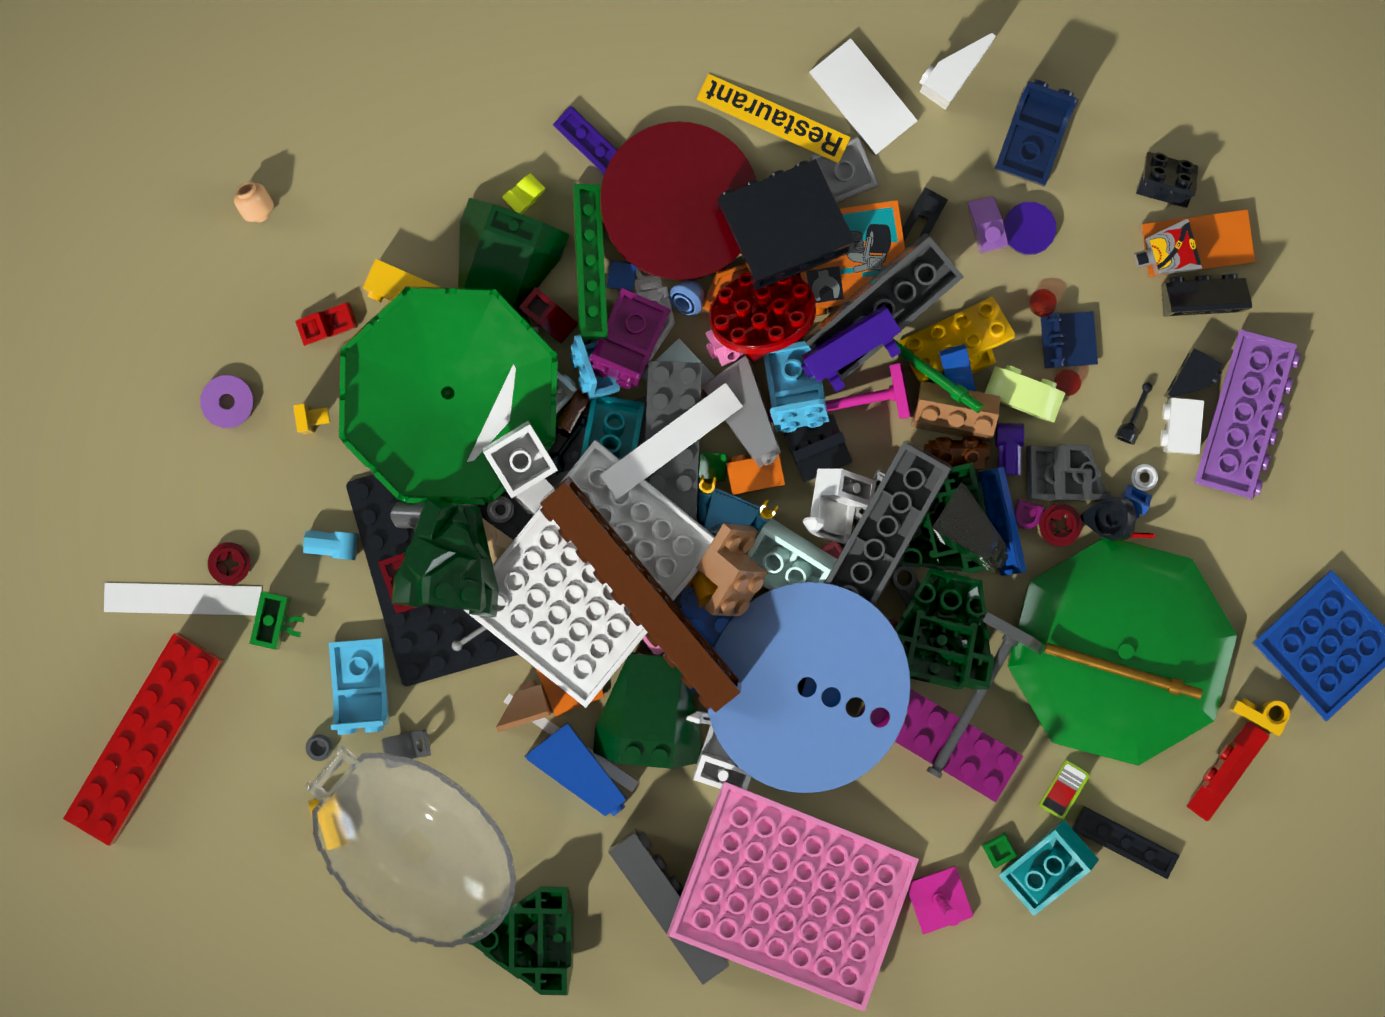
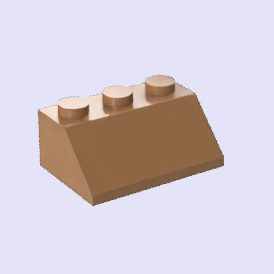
M921 381L911 427L961 437H976L979 440L989 442L994 436L999 417L1000 396L969 390L971 396L984 404L981 412L976 413L963 402L959 404L951 398V394L938 384Z

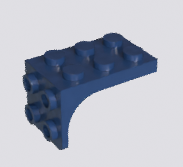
M1034 79L1033 82H1027L1021 92L994 169L1045 187L1067 124L1079 99L1075 98L1074 93L1069 90L1060 88L1059 91L1048 88V83Z

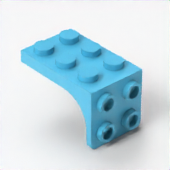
M805 341L793 343L786 348L767 353L763 356L772 406L770 413L776 431L787 433L795 431L798 427L808 426L814 428L829 422L822 380L817 383L814 376L809 379L801 367V364L805 363L801 355L811 350Z
M383 638L330 642L329 654L333 692V723L331 724V730H337L338 735L353 734L357 732V728H364L365 733L384 730L383 726L389 724L390 720Z

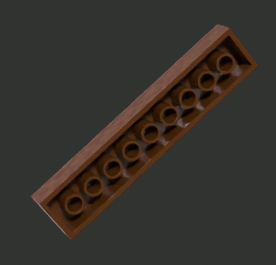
M570 476L547 493L540 502L542 514L548 521L554 520L560 527L558 529L559 534L567 543L572 541L577 547L575 552L581 561L585 564L589 562L595 569L593 574L602 585L608 584L613 590L610 593L613 599L620 606L624 604L629 609L628 616L636 626L642 625L648 632L645 636L654 647L660 646L665 652L663 658L672 668L676 666L682 673L680 678L689 689L692 687L696 689L700 694L698 699L707 710L711 708L716 713L740 694L742 682Z

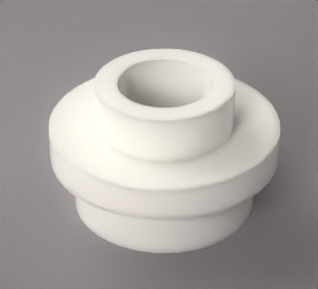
M1138 465L1131 474L1132 484L1141 491L1150 490L1157 484L1158 473L1151 465ZM1143 472L1149 476L1146 483L1141 482L1139 478Z

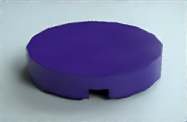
M1023 202L1014 206L1007 214L1003 223L1008 245L1023 255H1036L1045 251L1056 235V221L1052 212L1044 205L1036 202Z

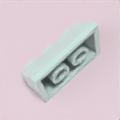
M772 518L763 526L755 540L754 546L747 553L752 560L768 572L763 580V586L769 590L794 583H825L838 560Z

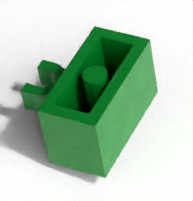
M261 591L249 644L277 650L280 649L284 631H287L292 636L301 637L302 632L294 631L292 627L285 625L286 622L293 623L294 621L303 623L305 617L301 616L287 617L291 601L290 596Z

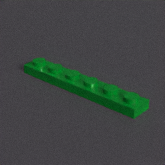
M601 184L573 185L579 334L582 340H606L608 337L603 225L600 212Z

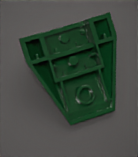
M631 652L626 658L595 726L594 754L618 764L674 769L697 764L701 750V730L698 723L686 720L687 716L696 713L691 689L680 678L682 675L680 670L676 666L672 668L665 661L663 655Z

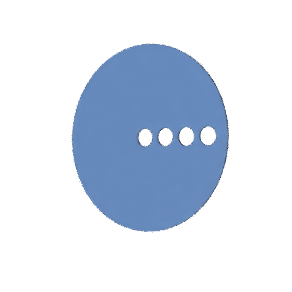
M805 582L781 586L768 591L751 601L748 610L741 616L733 617L714 647V650L739 678L742 685L741 693L716 713L711 708L708 709L712 728L721 746L733 762L748 775L768 786L789 792L815 793L847 785L863 776L881 761L896 741L903 727L908 711L911 688L910 670L903 644L897 632L882 612L872 603L848 589L825 583ZM805 677L814 679L817 685L816 692L810 697H803L798 692V683ZM829 687L837 688L841 694V700L835 707H827L822 701V694ZM851 698H861L865 703V711L859 717H851L846 711V704ZM879 707L885 708L890 715L888 724L881 728L875 727L870 719L872 711Z

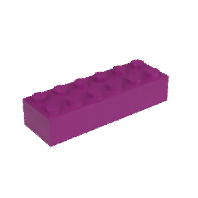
M910 688L907 715L895 742L929 763L934 764L959 717ZM865 703L856 717H859L864 713ZM879 707L872 711L870 719L875 727L881 728L888 724L890 715L885 708ZM968 724L945 764L943 771L992 801L997 802L1023 756L971 724Z

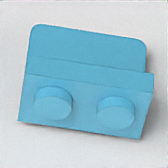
M579 334L574 336V343L571 345L572 353L569 354L573 369L578 368L580 374L578 383L581 392L587 393L589 400L619 392L620 387L616 384V379L606 376L604 379L594 374L589 357L593 354L598 341L584 345Z

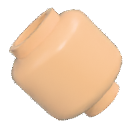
M247 182L236 191L234 203L243 219L248 222H263L270 216L274 204L271 196L262 184Z

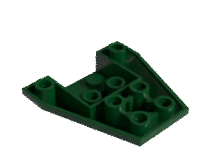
M469 198L460 221L458 288L496 289L519 312V306L535 287L538 288L560 261L569 234L544 222L498 205Z

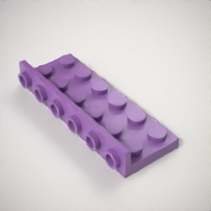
M1239 330L1195 478V484L1245 497L1252 501L1254 495H1260L1263 481L1259 480L1261 470H1267L1271 455L1266 453L1269 444H1275L1278 429H1274L1277 418L1282 419L1286 404L1282 403L1284 393H1290L1293 378L1289 377L1292 367L1297 368L1301 353L1297 352L1296 344Z

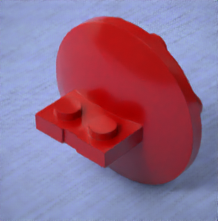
M743 273L738 279L718 291L710 306L709 322L715 338L722 345L733 351L746 354L747 358L754 363L767 353L786 348L802 338L815 320L816 301L808 284L797 276L788 277L755 291L751 283V274Z

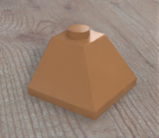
M535 680L520 684L521 690L516 691L496 726L497 732L542 719L552 714L542 683L536 685Z

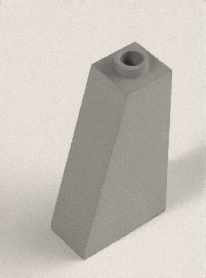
M744 356L701 387L708 396L726 383L743 407L725 421L760 468L763 465H769L774 462L778 454L781 453L753 368L747 357Z

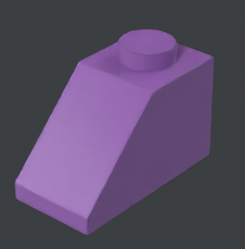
M994 196L967 202L979 254L1005 249L1008 246V241Z

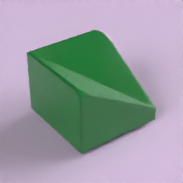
M700 451L698 479L705 475L704 479L713 480L715 477L716 480L724 481L727 454Z

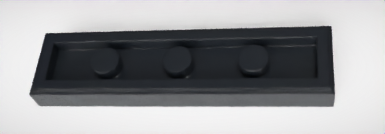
M1083 806L1072 827L1075 832L1166 879L1170 876L1179 858L1178 854L1086 806Z

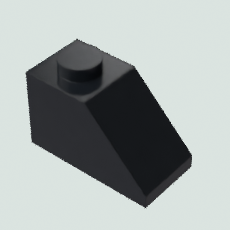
M1195 348L1190 349L1164 396L1169 399L1208 388L1210 384L1214 386L1222 374L1219 370L1222 363Z

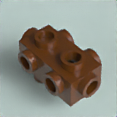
M938 437L936 440H928V444H924L925 451L953 467L973 462L978 482H980L977 469H985V460H989L990 456L989 444H983L982 440L976 437H964L962 440Z

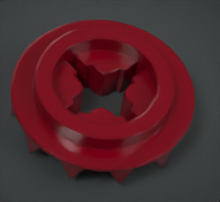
M1055 504L1048 507L1042 513L1039 522L1041 536L1054 546L1070 545L1081 533L1082 521L1080 515L1074 508L1066 504ZM1066 515L1064 525L1070 532L1060 530L1054 535L1056 526L1050 519L1060 521Z
M232 542L219 544L211 551L208 557L209 573L217 582L224 585H233L241 582L248 575L251 567L247 551L241 545ZM231 552L232 561H237V563H240V566L232 567L228 575L227 567L218 564V561L223 562L227 560Z

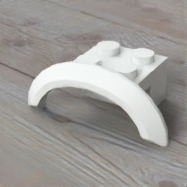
M818 469L810 517L804 518L803 524L815 536L847 544L852 535L855 507L868 506L875 492L876 481L844 469Z
M698 711L687 716L686 720L698 724H710L693 773V780L719 789L723 782H727L747 790L751 776L736 765L725 752L712 728L708 712Z

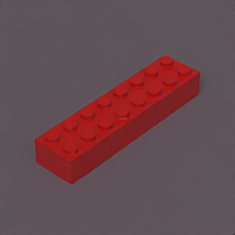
M173 633L63 819L108 846L115 844L224 659L182 634Z

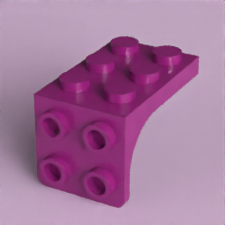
M621 288L607 320L608 337L606 340L598 341L593 354L589 357L594 374L604 379L606 376L616 379V384L627 389H631V386L637 388L671 309Z

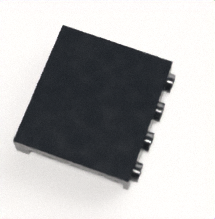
M816 159L810 162L807 160L801 161L792 169L787 171L778 170L772 173L769 178L761 181L752 180L743 188L727 190L720 197H717V209L722 211L749 269L751 283L755 291L854 251L855 241Z

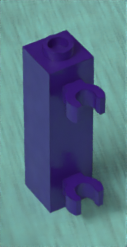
M883 305L801 355L805 363L801 364V367L807 377L810 379L814 376L817 383L827 377L837 392L844 388L845 385L836 371L883 343L891 358L900 354L901 351L892 337L900 333L901 330L888 308Z

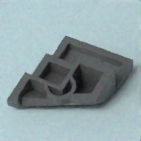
M1064 444L1056 447L1031 445L1026 447L1027 500L1102 501L1111 498L1110 492H1106L1100 478L1102 474L1094 462V456L1088 445Z

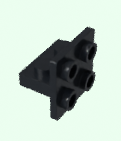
M1147 152L1136 194L1187 208L1191 197L1195 196L1198 166L1187 160L1169 158L1162 153Z
M833 414L828 415L829 422H825L819 427L803 426L798 427L795 431L784 434L804 482L816 478L818 469H838L852 463V458L845 444V437L840 432Z

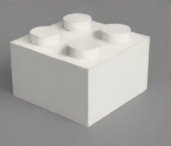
M529 421L482 448L484 455L511 498L558 471Z

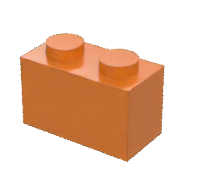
M746 454L730 457L731 462L726 463L732 495L785 485L779 454L774 462L769 465H763L760 468L753 458L747 459Z

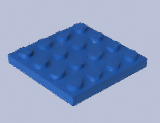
M1329 570L1252 642L1324 721H1328L1385 668V627L1332 570Z

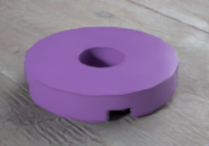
M221 375L212 379L204 387L200 396V406L204 416L212 424L221 428H235L243 424L251 416L254 409V395L250 387L242 379L232 375ZM226 394H230L234 398V406L230 409H223L220 404L221 398Z

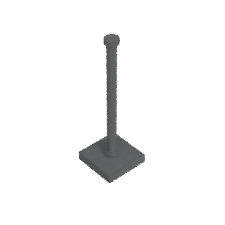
M987 612L983 619L984 623L1004 634L1002 637L1004 641L994 657L990 686L1013 646L1016 647L1020 643L1039 655L1042 653L1045 645L1029 634ZM975 690L932 767L929 766L926 771L941 779L943 775L941 771L988 690Z

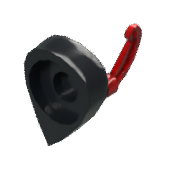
M1112 497L1104 499L1080 515L1081 520L1089 528L1110 540H1127L1128 538L1154 539V537H1157L1154 533L1134 532L1136 511L1133 502L1127 498Z

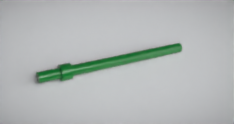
M893 338L901 351L898 354L901 358L951 394L950 397L959 404L963 402L976 413L981 412L984 404L971 396L968 389L961 384L956 385Z

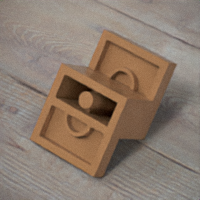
M723 523L696 567L718 586L705 607V610L711 615L741 616L748 610L755 592L759 591L763 586V580L768 572L746 555L754 546L755 538L759 533L753 526Z

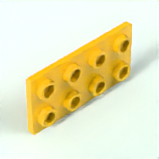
M989 297L898 342L943 375L939 351L965 344L971 371L974 374L995 364L996 361L992 349L1014 339L1015 333L994 297ZM908 363L919 383L930 379Z

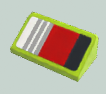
M1065 760L1040 801L1039 806L1064 820L1091 774Z

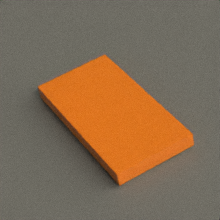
M1248 209L1141 225L1144 250H1146V238L1188 219L1202 268L1199 270L1255 262ZM1152 265L1147 266L1148 277L1163 276L1155 275Z

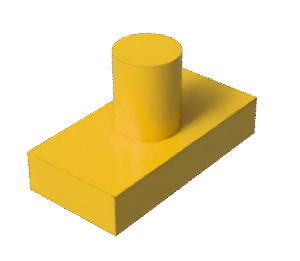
M306 404L293 405L297 432L314 433L313 426L331 423L328 407L311 410L310 406Z

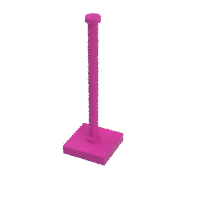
M900 363L889 365L893 382L889 389L826 401L827 411L891 399L892 402L896 401L900 419L912 418L903 365ZM768 412L770 421L773 422L771 413Z
M956 866L911 881L908 893L923 935L949 925L956 926L961 921L974 917Z

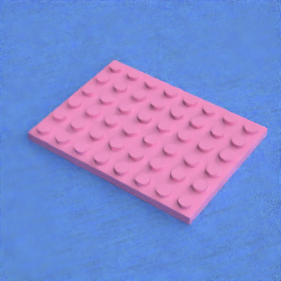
M723 782L667 936L865 1012L919 859Z

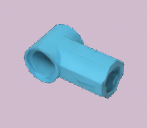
M306 530L303 553L355 560L358 534Z

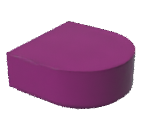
M1018 499L1014 510L1017 526L1023 529H1031L1037 526L1044 507Z

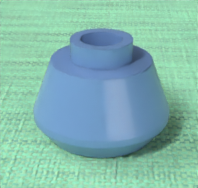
M687 280L672 287L670 290V300L676 310L685 315H695L701 311L705 293L698 282Z

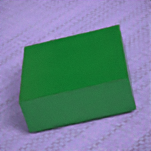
M1005 832L981 844L994 869L1018 857Z

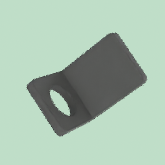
M425 729L390 736L381 740L387 764L431 756ZM419 738H421L423 742V750L420 746Z

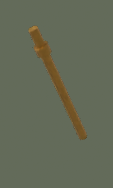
M1048 642L1044 649V653L1167 689V693L1178 696L1180 693L1196 699H1200L1203 689L1184 684L1183 680L1171 677V679H1167Z

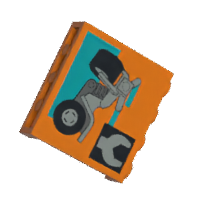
M898 200L840 208L855 241L854 251L800 273L801 279L808 284L814 294L817 307L816 316L826 315L828 309L838 308L905 250Z

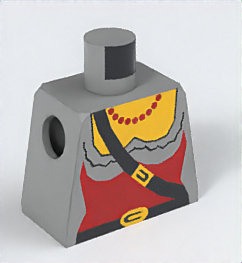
M1188 219L1145 239L1147 249L1134 253L1137 267L1141 268L1152 265L1155 275L1193 272L1202 268Z

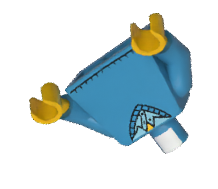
M702 475L700 478V489L697 497L698 520L714 536L717 535L723 523L753 526L760 533L763 526L778 511V506L774 510L767 509L766 504L769 500H765L760 507L715 488V477L711 484L704 482L705 475Z

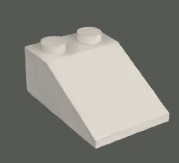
M991 33L939 61L935 68L930 65L919 82L923 85L920 93L946 110L996 36Z

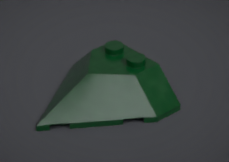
M541 886L462 939L469 945L479 949L484 953L483 955L514 977L521 979L531 986L538 994L568 995L574 957V910L569 887Z

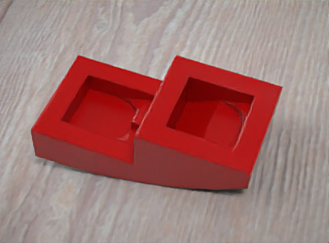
M345 302L322 312H316L295 321L304 346L358 328L350 302Z

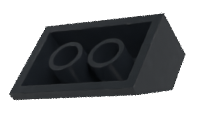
M1238 274L1221 275L1222 279L1211 280V275L1195 276V281H1185L1184 277L1168 278V282L1161 285L1163 317L1237 313L1251 309L1252 301L1246 278H1238Z

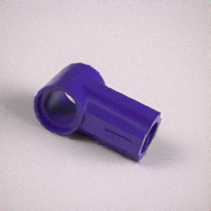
M997 423L995 431L996 447H998L997 468L1004 467L1006 475H1021V447L1024 446V423Z

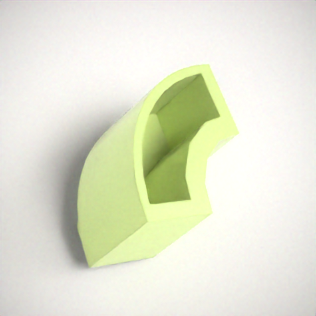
M1007 365L1005 369L994 367L985 393L1000 396L1001 405L1019 410L1035 418L1055 422L1065 396V392L1056 389L1057 383L1043 378L1039 382L1021 375L1022 370Z

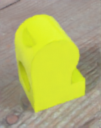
M530 173L513 189L503 195L502 198L515 212L523 214L536 202L546 188Z

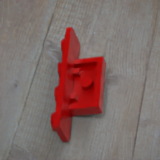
M1247 721L1230 745L1227 744L1221 750L1218 756L1220 759L1216 765L1211 766L1203 776V783L1187 803V808L1203 820L1209 821L1267 742L1269 735L1252 722Z

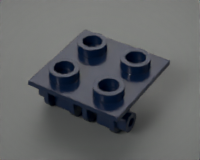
M1094 311L1040 315L1045 369L1098 364Z

